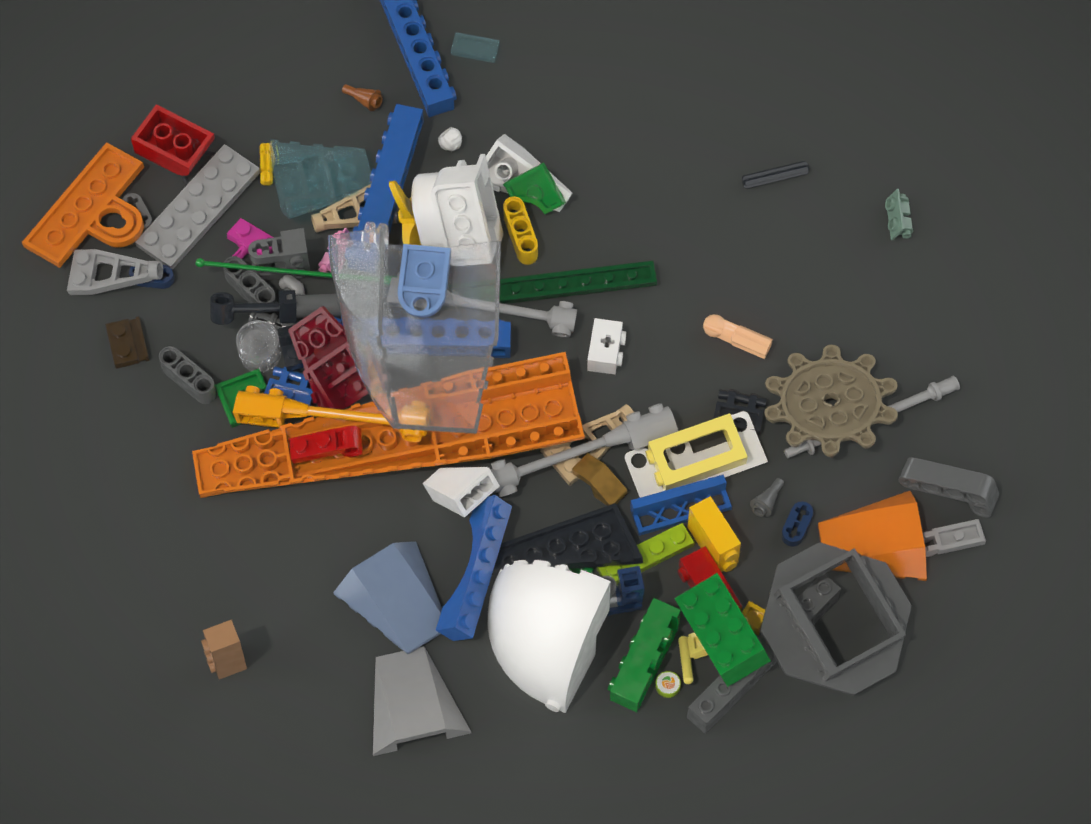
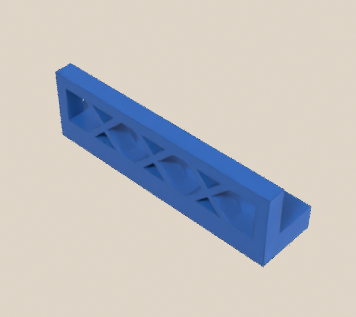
M724 474L631 500L630 511L639 536L688 522L689 511L685 510L687 504L691 502L698 503L710 496L721 494L724 504L717 506L721 513L732 510L726 492L727 482ZM670 508L679 512L676 518L670 520L662 516L663 512ZM645 515L655 518L652 525L642 527L639 517Z

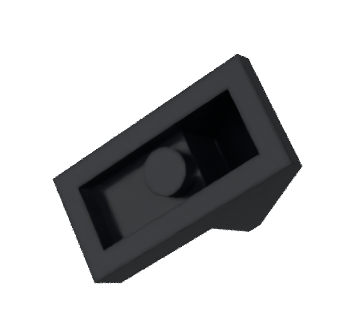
M294 325L277 329L287 372L304 368L302 360H298L288 331Z

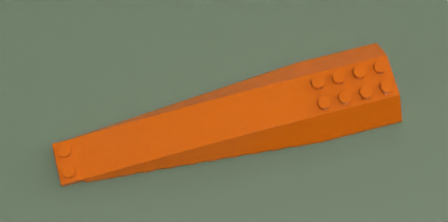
M566 352L470 371L442 379V382L431 385L428 383L419 386L415 390L408 392L406 390L400 391L394 396L387 398L379 397L374 399L373 402L362 405L358 403L351 405V408L345 409L399 416L403 410H410L411 405H421L425 408L424 412L429 413L427 434L421 437L420 442L404 440L398 426L325 417L314 418L313 416L304 419L300 423H288L281 425L279 429L272 431L267 429L218 443L214 447L192 451L199 496L204 498L236 491L490 459L585 439ZM345 426H358L361 428L363 453L359 456L346 457L342 454L295 464L291 461L289 438Z

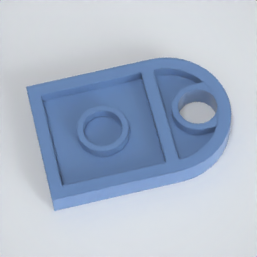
M403 244L398 299L408 314L419 318L430 317L436 314L444 305L449 277L451 248ZM419 299L427 301V306L422 311L414 309V304Z

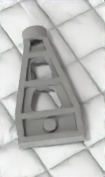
M97 249L74 250L67 292L69 295H93L152 280H160L163 276V265L161 261H145ZM105 263L113 266L110 278L95 281L98 264ZM121 266H134V276L119 278Z

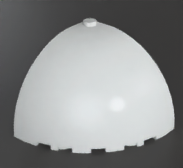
M526 560L514 561L513 565L506 564L504 569L500 570L490 595L488 632L493 652L504 672L521 690L544 703L548 709L554 712L562 711L566 713L596 655V636L609 612L611 581L581 570L580 574L573 573L567 565L563 564L556 565L554 568L550 567L551 564L548 561L534 560L533 564H528Z

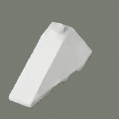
M506 134L496 140L486 155L493 190L497 192L508 193L503 185L505 182L541 164L526 149ZM550 172L563 198L567 202L573 193ZM562 205V206H560V207H558V208H556V209H554V210L560 212V211L562 210V208L564 207V205Z

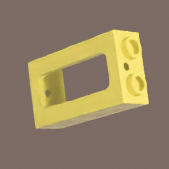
M730 413L648 442V450L645 451L649 464H654L657 471L654 473L658 487L662 486L664 491L691 484L746 464L748 458ZM723 430L730 451L676 470H671L668 467L663 454L666 449Z

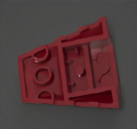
M324 306L288 329L298 360H302L305 369L303 371L305 380H309L313 392L311 394L313 403H317L318 407L344 410L385 384L390 378Z

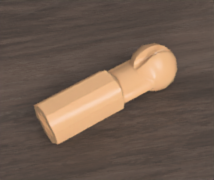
M709 315L703 323V329L708 336L717 337L763 359L766 358L771 348L773 339L744 326L727 321L720 315Z

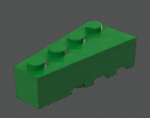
M653 598L647 613L641 620L637 634L633 636L630 642V650L627 656L624 655L618 669L620 671L617 678L613 677L608 686L610 701L638 712L679 630L680 609Z

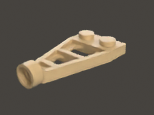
M371 184L321 210L320 213L311 215L315 232L358 226L360 222L358 220L360 204L364 201L366 188H370ZM349 206L354 207L357 215L355 218H339V210Z
M625 404L616 412L583 424L585 438L589 441L597 439L592 434L594 430L604 425L613 430L622 424L619 420L620 417L623 422L627 421L626 415L634 411ZM572 442L540 448V452L545 457L570 449ZM605 446L593 450L589 454L600 460L611 447ZM578 456L552 465L569 486L579 480L572 472V468L581 460Z

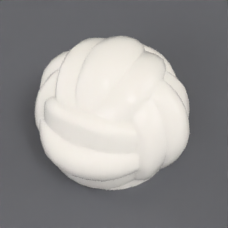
M450 127L438 137V142L442 149L455 151L461 146L462 136L458 129Z

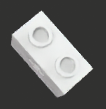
M594 319L587 371L616 375L617 366L622 365L623 352H619L620 345L625 346L627 332L622 331L623 322Z

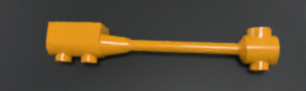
M247 386L246 391H238L233 409L237 423L277 428L284 425L286 418L308 416L398 426L402 438L409 442H420L421 437L426 436L429 424V413L424 412L425 408L421 405H411L410 410H403L399 416L314 407L283 396L284 392L280 389L272 388L269 390V394L260 393V389L255 386Z

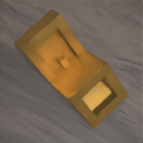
M589 453L572 468L573 475L590 485L594 497L607 506L614 503L617 504L628 493L627 489L611 470Z

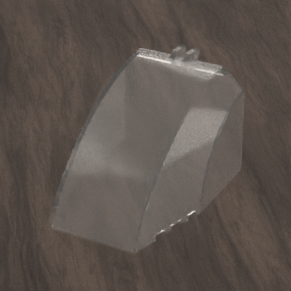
M368 221L364 226V230L328 235L331 273L348 347L356 369L377 409L393 429L477 434L483 404L480 403L482 392L487 390L489 382L485 380L488 367H492L494 357H491L492 348L497 346L499 338L501 241L447 247L451 248L452 252L445 303L436 314L430 317L419 318L408 314L399 302L398 284L403 246L388 244V225L380 223L376 228L374 222ZM424 299L417 300L414 304V309L417 311L424 310L427 306V301Z

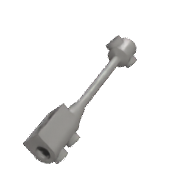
M397 273L396 278L391 277L386 307L404 310L398 299L400 273ZM447 291L446 300L442 306H463L545 320L550 329H552V334L559 337H570L571 332H574L577 309H573V303L560 301L559 306L554 305L549 311H542L461 297L450 291ZM424 299L417 300L414 304V309L417 311L424 310L427 306V301Z
M662 403L648 407L650 413L641 415L640 411L626 415L627 421L622 422L620 426L604 434L601 438L520 467H516L511 462L506 463L505 459L491 463L492 469L490 470L500 486L494 492H498L499 497L518 491L516 486L519 485L521 476L605 446L611 447L628 443L629 449L636 450L647 446L648 442L678 432L672 411L668 406L663 408Z

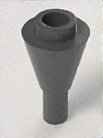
M776 478L770 488H767L750 501V506L755 515L759 517H769L771 515L777 493L784 485L782 479Z

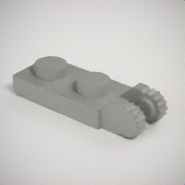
M979 519L923 532L924 543L933 540L935 544L925 547L926 557L937 553L939 555L985 545L986 543Z

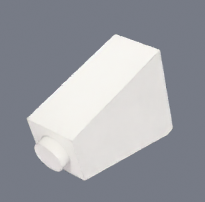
M488 467L439 468L422 483L434 502L463 517H466L500 486Z

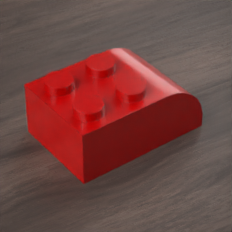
M157 104L131 137L134 153L181 176L189 175L215 139L214 133Z

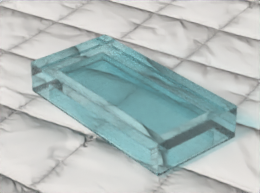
M456 32L451 55L495 63L500 40Z

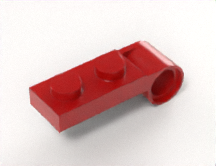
M345 426L289 438L291 461L294 464L342 454L346 457H356L363 453L361 428L358 426Z

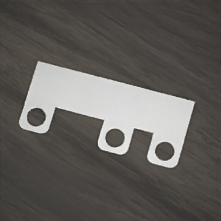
M742 411L731 415L733 420L741 417L747 422L746 430L738 432L748 456L746 464L708 478L723 474L724 477L768 462L747 412ZM686 442L684 443L685 450L681 454H674L670 448L666 449L670 460L667 464L671 470H676L730 451L728 443L725 442L693 453L690 443ZM644 447L625 454V461L640 498L664 491L663 487H658L654 473L657 471L654 464L650 465L647 460L644 467L635 468L631 463L632 456L637 453H641L646 457L645 451L648 449Z

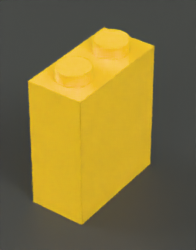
M711 496L689 507L687 527L700 548L706 546L721 572H729L734 569L739 562L741 542Z

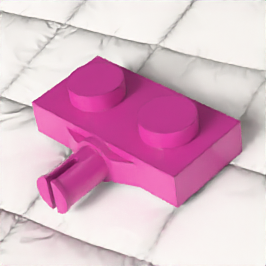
M242 218L227 233V239L239 247L232 256L241 259L246 254H249L248 248L253 241L274 238ZM269 247L270 254H271V253L273 252V251H272V247ZM257 249V255H262L261 249Z

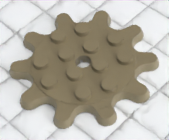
M836 345L825 346L822 358L817 361H809L802 354L793 353L788 357V364L793 370L792 374L786 378L771 376L765 382V386L770 393L781 397L779 403L765 409V417L771 423L786 422L792 426L786 435V441L791 447H799L807 440H816L822 444V451L827 457L836 456L840 450V443L847 440L855 441L862 448L868 449L876 441V436L870 427L877 423L893 424L898 417V413L894 408L887 407L882 403V398L892 395L897 390L896 380L893 378L876 379L870 374L876 362L872 355L863 354L857 360L848 362L841 358L840 348ZM830 398L837 400L834 406L825 401Z

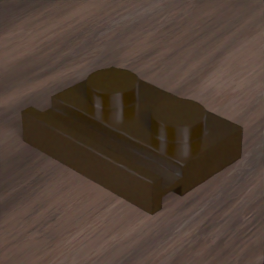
M139 316L132 320L124 319L105 324L116 369L139 364L140 361L144 360L146 362L149 361Z

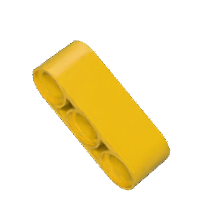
M509 197L503 204L504 221L518 260L522 264L530 265L535 263L538 258V241L523 201L519 197ZM517 210L518 212L512 213L510 211ZM518 229H523V230H525V231H523V232H518V231H516V230H518ZM527 248L532 249L531 251H524Z

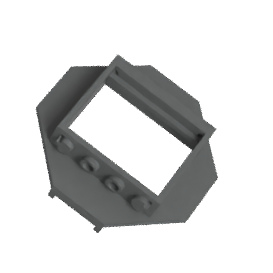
M819 542L776 566L760 633L785 675L849 695H855L896 672L912 605L886 562L860 555L855 548L847 551ZM847 563L890 638L837 666L793 590Z

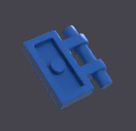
M275 366L273 376L280 377V379L270 378L264 394H269L270 389L276 388L284 392L283 396L312 406L311 394L313 392L312 389L308 388L310 383L309 380H305L304 374L295 371L287 372L286 367L280 368ZM290 380H292V381L299 382L300 385L298 386V385L291 384V383H288V382H289Z

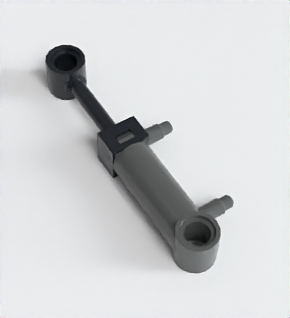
M344 286L342 294L296 295L295 290L286 287L284 290H279V302L234 303V297L231 294L218 292L210 297V319L215 324L226 325L234 320V313L279 312L280 323H296V318H305L324 306L334 317L362 318L367 320L371 317L372 294L366 289L350 290L348 286Z

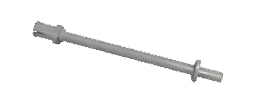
M953 375L938 383H929L927 390L887 407H892L897 412H900L928 399L938 401L942 399V396L959 390L960 385L957 378ZM807 440L799 447L785 449L784 453L787 458L805 451L813 455L815 453L814 447L821 445V443L816 440Z

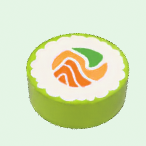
M662 672L656 679V691L663 697H674L680 691L681 681L674 672Z

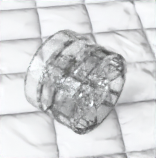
M255 320L246 323L238 331L236 346L240 362L245 368L250 371L260 369V372H265L278 364L281 359L282 350L278 331L272 324L266 321Z

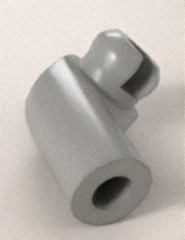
M285 275L279 280L281 289L288 287L291 290H295L296 295H305L303 283L292 275Z

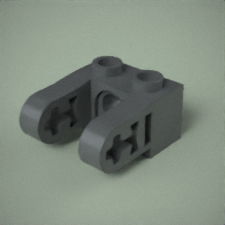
M304 228L280 231V237L256 240L249 245L248 252L253 266L272 267V264H275V268L310 271ZM269 247H272L273 254H270ZM257 249L262 250V255H257ZM254 270L264 281L281 279L285 275H292L296 279L307 276Z

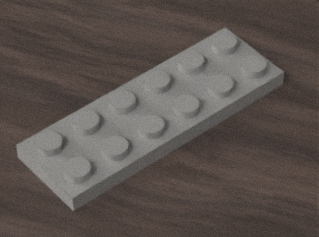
M224 144L144 231L139 239L135 241L136 246L173 270L261 173L260 168Z

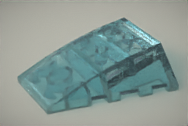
M270 140L273 178L281 211L288 219L332 205L345 197L348 198L359 193L360 189L372 183L370 182L371 170L368 158L363 148L343 146L327 148L323 147V144L307 146L300 145V142L290 141V144L279 143V140Z

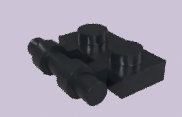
M720 389L718 399H724L727 402L717 401L713 419L729 413L734 415L742 411L747 412L754 426V429L750 430H755L756 434L759 435L764 410L755 409V407L765 408L767 398L758 397V394L755 393L748 395L737 393V390L729 389V391ZM734 402L748 404V407L735 405ZM738 417L733 420L737 431L743 432L746 430L747 422L744 418Z

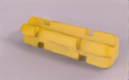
M270 143L260 144V183L264 186L273 184L272 145Z

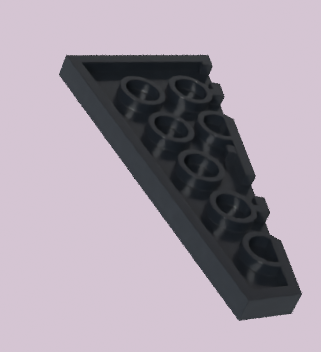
M614 503L501 543L492 575H497L501 569H504L506 564L513 565L514 561L526 560L528 564H533L534 560L548 561L551 564L550 567L555 568L556 565L563 564L567 565L569 569L641 564L643 563V557L617 504Z

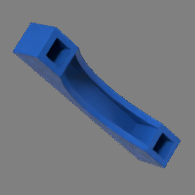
M496 495L488 496L472 510L469 521L472 527L473 541L469 563L459 586L442 608L436 631L452 641L471 639L475 633L512 509L511 505Z

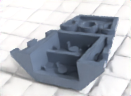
M416 541L392 543L353 567L333 592L336 597L345 601L352 610L366 618L367 622L373 627H377L382 631L384 636L406 654H410L441 634L436 631L442 607Z

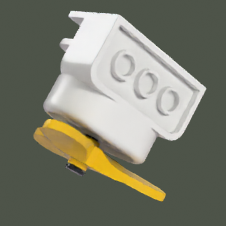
M480 154L476 165H467L465 160H459L455 167H446L435 173L418 174L413 180L410 199L404 194L396 181H389L390 190L399 207L395 211L396 223H402L403 244L451 248L450 264L454 266L494 264L504 233L485 154Z

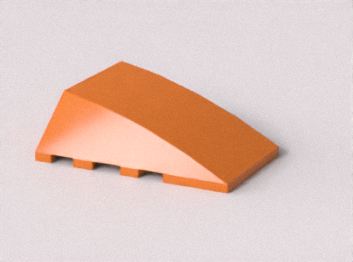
M911 491L818 523L821 543L847 551L855 548L860 555L886 562L895 578L905 579L906 577L918 578L920 581L927 580L924 537L917 502ZM847 563L832 569L835 571L851 572Z

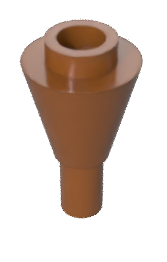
M347 84L342 88V93L354 97V99L370 111H374L382 104L383 98L380 90L354 88Z

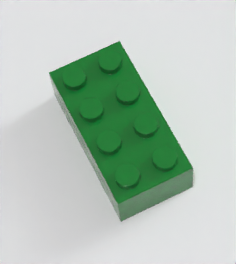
M718 573L674 598L727 687L771 662Z

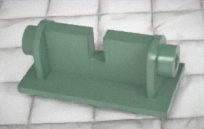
M896 189L885 202L891 240H894L898 235H902L903 238H910L913 233L911 218L903 216L911 214L909 198L906 197V194H900L899 189Z

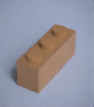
M232 620L203 630L205 639L201 640L211 673L216 672L220 680L247 669L241 643Z

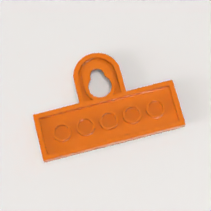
M106 142L22 241L23 247L61 268L88 234L112 247H125L137 241L144 229L141 213L136 207L119 197L143 170V162ZM117 213L126 221V224L123 228L117 229L102 226L100 222L106 214Z

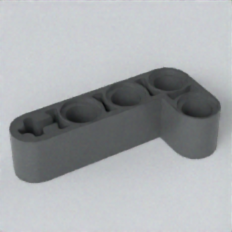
M913 457L906 460L898 479L901 485L909 489L968 502L974 514L985 518L992 515L999 497L995 480L987 474Z

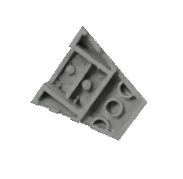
M424 646L419 647L410 654L400 651L376 657L373 756L398 751V743L445 733L446 738L449 739L471 733Z

